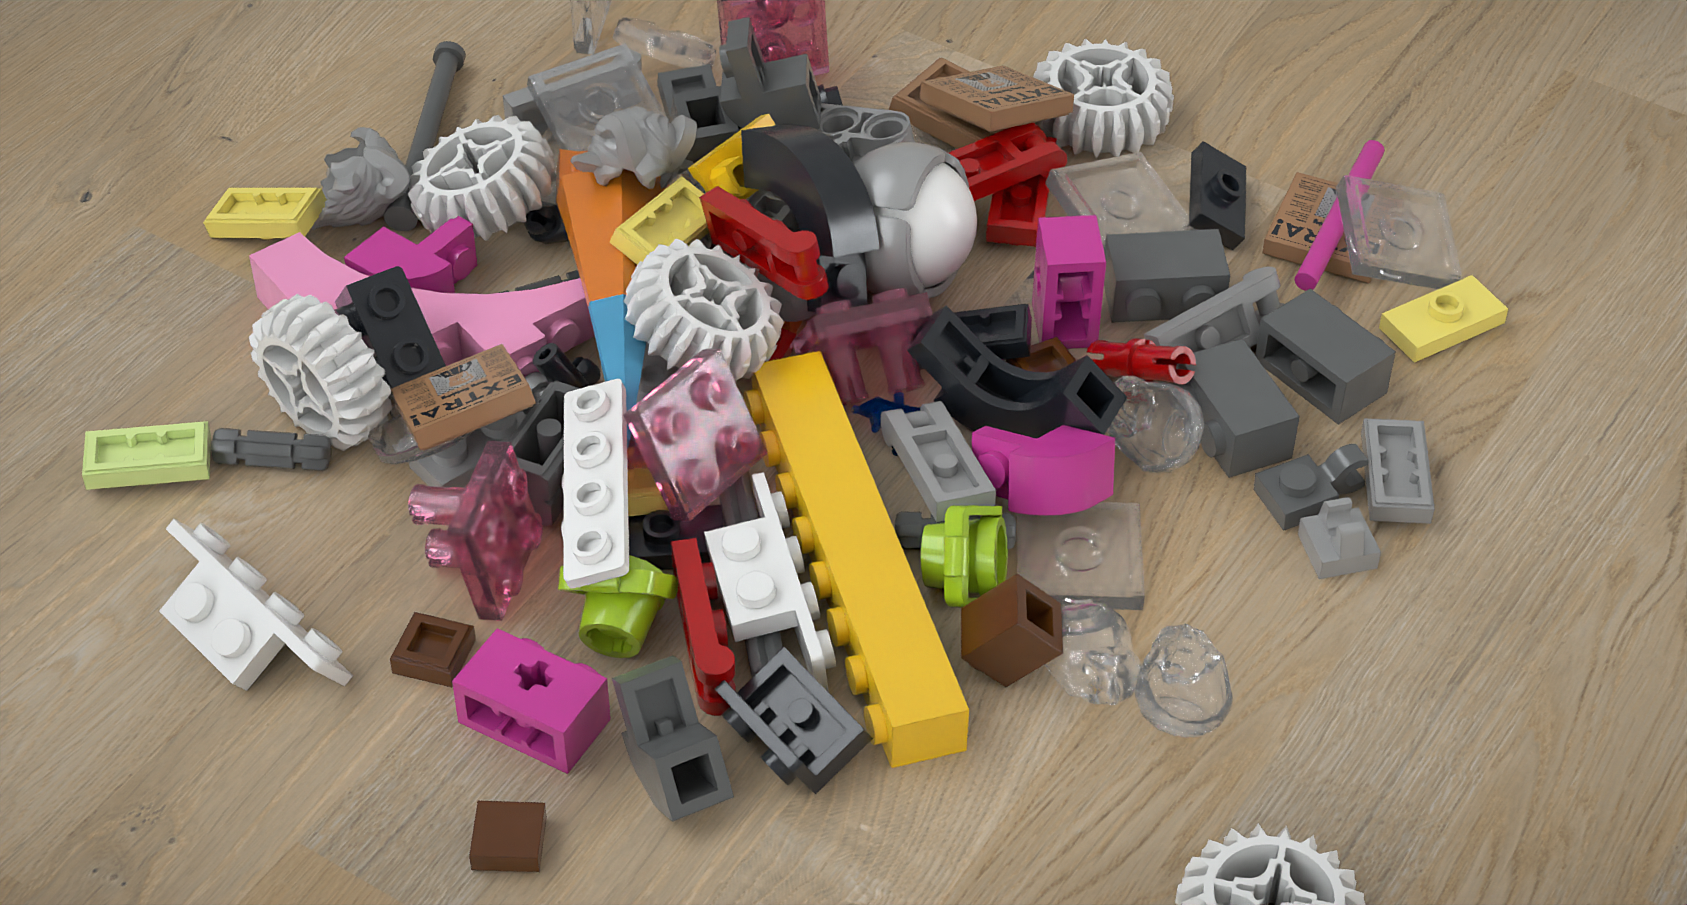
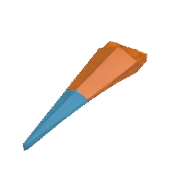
M560 149L556 165V203L580 275L604 380L606 382L621 379L626 388L628 449L646 342L633 338L636 327L625 320L628 311L627 305L624 303L627 294L626 289L632 280L631 276L637 264L613 246L610 240L616 228L666 188L661 189V176L656 177L654 188L648 189L638 181L634 172L623 169L619 177L609 180L607 186L600 185L596 181L594 172H582L576 169L570 161L573 156L588 151Z

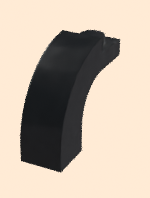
M781 124L741 130L744 188L766 190L778 195L793 212L800 231L813 232L817 237L820 256L816 261L818 265L825 269L829 288L822 296L807 300V311L823 314L868 305L864 252L879 250L878 230L867 189L848 155L829 136L808 126Z
M947 305L930 316L907 349V352L942 387L933 401H941L952 418L972 431L989 426L1037 439L1062 425H1067L1105 435L1127 399V396L1088 355L1053 372L1027 371L1005 362L988 349Z

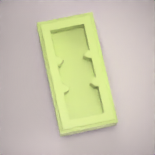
M204 421L86 431L82 477L86 490L210 479L211 432L209 423Z

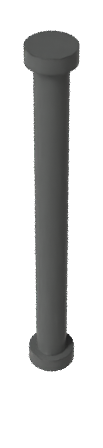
M444 41L435 48L433 62L436 66L405 164L410 176L413 174L412 166L416 162L424 160L423 151L434 147L455 73L464 65L465 51L455 42ZM409 187L405 194L393 203H390L384 214L386 224L397 231H410L417 225L418 218L411 208L410 204L412 202L408 196Z

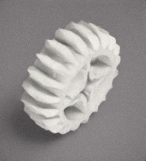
M1084 39L1081 46L1076 47L1070 43H1065L1062 52L1049 51L1046 61L1039 62L1033 78L1074 94L1073 113L1034 122L1040 126L1046 137L1057 138V145L1059 147L1070 145L1073 147L1075 155L1084 150L1093 152L1096 158L1100 153L1110 152L1114 157L1118 158L1122 150L1126 149L1132 153H1138L1142 144L1154 145L1156 136L1165 132L1174 100L1169 72L1161 69L1159 59H1147L1146 49L1132 51L1129 50L1127 42L1116 46L1108 44L1106 39L1102 44H1092L1087 39Z
M499 115L493 116L488 122L484 123L479 119H475L471 126L464 129L457 127L456 132L449 137H439V144L434 148L425 149L423 151L424 160L418 161L412 166L413 174L410 176V191L408 193L412 202L410 204L418 220H421L424 228L429 230L430 233H433L449 219L460 216L473 223L474 239L481 236L487 241L492 233L500 230L507 233L508 227L515 222H526V214L529 211L539 210L542 207L541 198L547 197L553 192L551 183L557 178L554 169L555 162L552 158L553 152L547 140L542 138L540 132L533 127L530 121L521 122L517 116H511L503 120Z
M675 239L670 246L659 244L654 251L645 257L643 262L640 261L631 276L632 280L626 289L627 294L624 299V303L628 308L625 320L636 327L633 338L649 343L648 355H660L667 361V370L674 366L684 370L689 381L696 375H701L711 386L719 379L730 385H733L742 377L750 379L753 372H757L765 361H769L777 348L776 342L780 338L781 328L784 324L783 319L779 316L782 304L777 299L771 297L773 286L769 283L760 282L757 279L759 269L746 268L740 263V255L732 258L724 254L719 244L712 250L707 249L698 239L694 240L689 246L679 239Z
M296 294L290 299H283L261 315L262 318L252 325L253 333L249 336L251 347L254 349L251 352L252 360L260 368L258 377L265 381L270 390L268 395L276 399L280 405L281 412H286L295 427L303 428L307 434L326 435L330 438L331 445L345 451L349 447L357 446L369 439L380 430L379 427L388 421L387 414L392 410L391 400L388 398L391 394L390 386L382 378L385 375V370L376 363L373 357L374 350L368 348L362 340V332H356L349 325L347 316L343 314L338 316L331 304L326 301L320 303L312 295L303 297Z
M1259 823L1251 831L1250 838L1243 837L1231 828L1228 835L1224 837L1223 844L1208 840L1206 846L1202 849L1201 857H1192L1190 863L1186 866L1184 878L1182 879V884L1178 885L1175 899L1176 905H1268L1269 903L1274 905H1365L1364 893L1355 890L1357 882L1354 870L1338 869L1340 861L1338 860L1337 850L1319 854L1316 852L1317 845L1314 835L1299 843L1291 840L1287 825L1277 837L1267 836Z

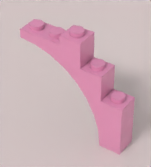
M300 232L249 255L257 298L268 310L283 299L288 300L296 294L303 297L312 295L320 303L326 301L332 305L333 309H337L335 301L344 287L369 277L326 255ZM580 278L532 290L494 294L440 293L411 288L446 366L503 344L523 376L526 377L530 373L540 372L534 366L532 360L536 352L544 345L555 343L564 353L595 336Z

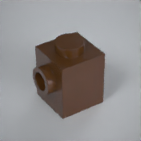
M1017 573L961 608V659L1004 687L1010 686L1063 654L1061 603Z

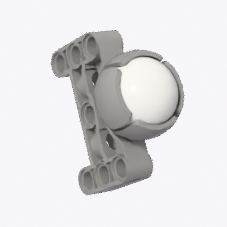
M821 103L820 129L818 130L835 141L853 162L867 189L876 219L879 250L864 252L867 290L875 295L896 301H923L943 293L952 283L960 266L968 257L977 231L976 206L961 163L957 158L941 148L915 142L909 117L905 113ZM758 190L748 201L756 210L769 218L782 221L792 232L800 231L793 212L785 201L775 193ZM710 232L700 240L707 249L712 250L716 247L712 243ZM722 250L724 254L734 258L732 255ZM740 261L746 268L751 269V267ZM758 273L757 279L760 282L769 283L773 286L771 297L777 299L782 304L779 316L783 321L797 322L817 314L816 312L807 311V300L794 296Z

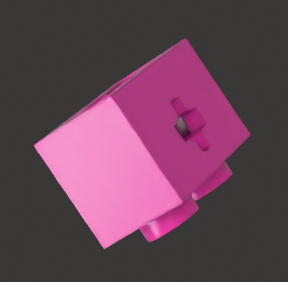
M1096 215L1038 218L1032 307L1039 343L1057 336L1067 349L1088 348L1092 342L1099 339L1106 258Z
M498 628L452 681L458 723L566 774L571 771L611 720L607 678L601 676L596 670L586 664L570 662L546 651L540 644L531 639H520Z

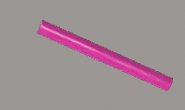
M1369 140L1360 151L1295 276V284L1300 289L1307 291L1311 288L1314 290L1384 155L1385 149L1380 142Z

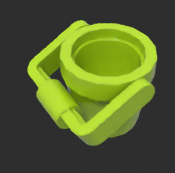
M952 505L945 513V523L927 524L924 527L921 542L923 583L926 587L944 589V598L949 607L962 608L978 598L968 597V592L977 593L981 596L1006 580L1008 549L1006 526L1002 517V506ZM970 515H983L980 519L969 520Z
M630 555L629 572L626 575L577 588H570L563 577L564 566H560L558 590L585 595L578 632L580 640L593 651L609 657L630 658L637 655L657 611L661 610L666 599H674L678 592V581L675 576L665 574L651 563Z

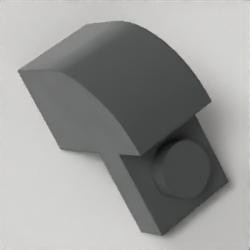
M750 17L728 21L726 44L719 47L723 69L720 104L727 116L741 128L747 126L760 115L770 114L775 125L796 124L812 127L817 130L820 129L821 96L808 55L803 54L765 63Z
M710 64L658 73L657 86L665 115L669 118V123L676 117L684 115L696 121L697 124L694 145L685 158L686 160L693 161V164L739 131L738 125L727 116L720 104L721 86H716Z
M672 655L612 678L627 730L621 733L637 776L659 811L673 822L734 797L717 735L698 721L681 660Z

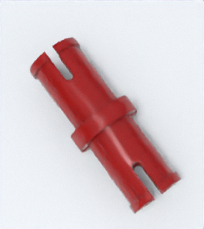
M1133 338L1126 343L1096 340L1090 344L1086 351L1091 354L1104 355L1102 360H1092L1108 377L1124 378L1126 382L1134 385H1148L1153 380L1186 384L1195 373V371L1176 369L1177 364L1196 365L1195 355L1187 346H1157L1151 340Z

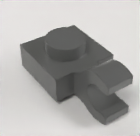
M1348 444L1338 448L1319 466L1307 454L1255 473L1253 490L1284 531L1298 526L1300 519L1303 517L1318 515L1324 501L1339 499L1340 494L1353 493L1364 487L1365 480L1356 469L1368 465V459L1356 444Z

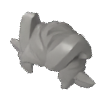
M635 106L632 109L627 108L605 115L594 129L596 135L592 137L588 152L575 155L570 160L576 169L582 172H594L597 183L603 186H607L609 180L619 177L623 169L634 172L638 181L648 189H653L656 177L661 176L660 184L661 189H663L677 177V174L687 171L693 165V161L686 160L685 158L694 145L697 124L696 121L684 115L676 117L669 123V118L664 115L647 111L639 106Z
M365 127L357 128L351 132L350 136L360 142L357 148H345L335 154H326L324 161L329 168H327L326 172L327 177L321 181V186L327 201L325 202V207L322 208V212L319 214V218L312 226L313 230L328 225L341 227L360 224L361 226L371 224L376 219L384 216L390 203H393L406 193L410 186L408 169L398 158L396 151L384 137H380L377 131Z

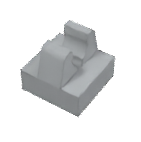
M1349 497L1324 501L1318 515L1300 519L1298 536L1319 579L1378 568L1381 551L1359 507L1352 508V502Z

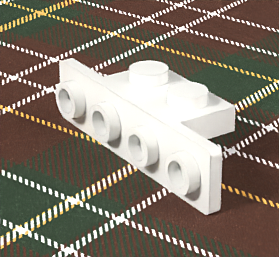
M614 379L567 392L564 396V474L562 475L564 520L562 521L561 530L564 541L563 577L570 588H577L620 577L629 572L626 388L621 379Z
M764 472L753 474L751 476L759 519L704 532L710 560L714 565L716 580L734 640L737 642L794 627L808 672L829 692L826 669L836 667L835 655L827 629L815 631L813 620L820 619L813 585L811 582L800 584L797 574L805 572L797 537L785 538L782 530L790 527L783 494L781 491L770 493Z
M176 519L170 522L166 530L199 560V563L159 612L232 684L247 691L285 644L314 671L343 686L349 682L353 675L337 661V658L343 651L318 630L311 628L307 632L298 623L304 617V614L290 601L276 592L269 596L261 589L267 579L243 559L236 557L232 561L225 554L230 544L222 536L203 523H200L194 530Z

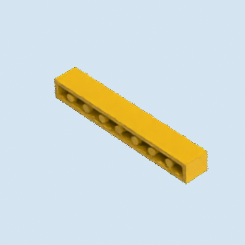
M817 351L764 362L757 372H753L752 389L746 390L743 393L746 415L751 426L759 425L762 432L759 433V442L763 461L767 468L776 467L778 472L775 476L777 492H782L787 510L792 509L795 517L792 519L793 536L797 537L801 553H809L812 563L809 564V574L817 600L826 599L829 605L827 623L832 642L835 647L844 645L848 657L845 658V669L850 689L853 695L863 694L867 704L864 707V720L867 733L873 738L871 743L873 745L882 743L891 768L967 751L968 705L821 352Z

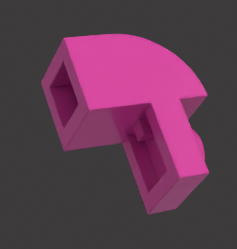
M460 216L454 219L451 218L419 244H415L383 226L344 256L345 265L368 276L399 266L403 269L411 288L440 293H455L454 284L466 278L478 266L473 223Z
M1062 425L1037 439L989 426H984L972 432V452L995 488L996 496L1008 499V511L1028 515H1064L1091 508L1113 495L1115 437L1067 425Z

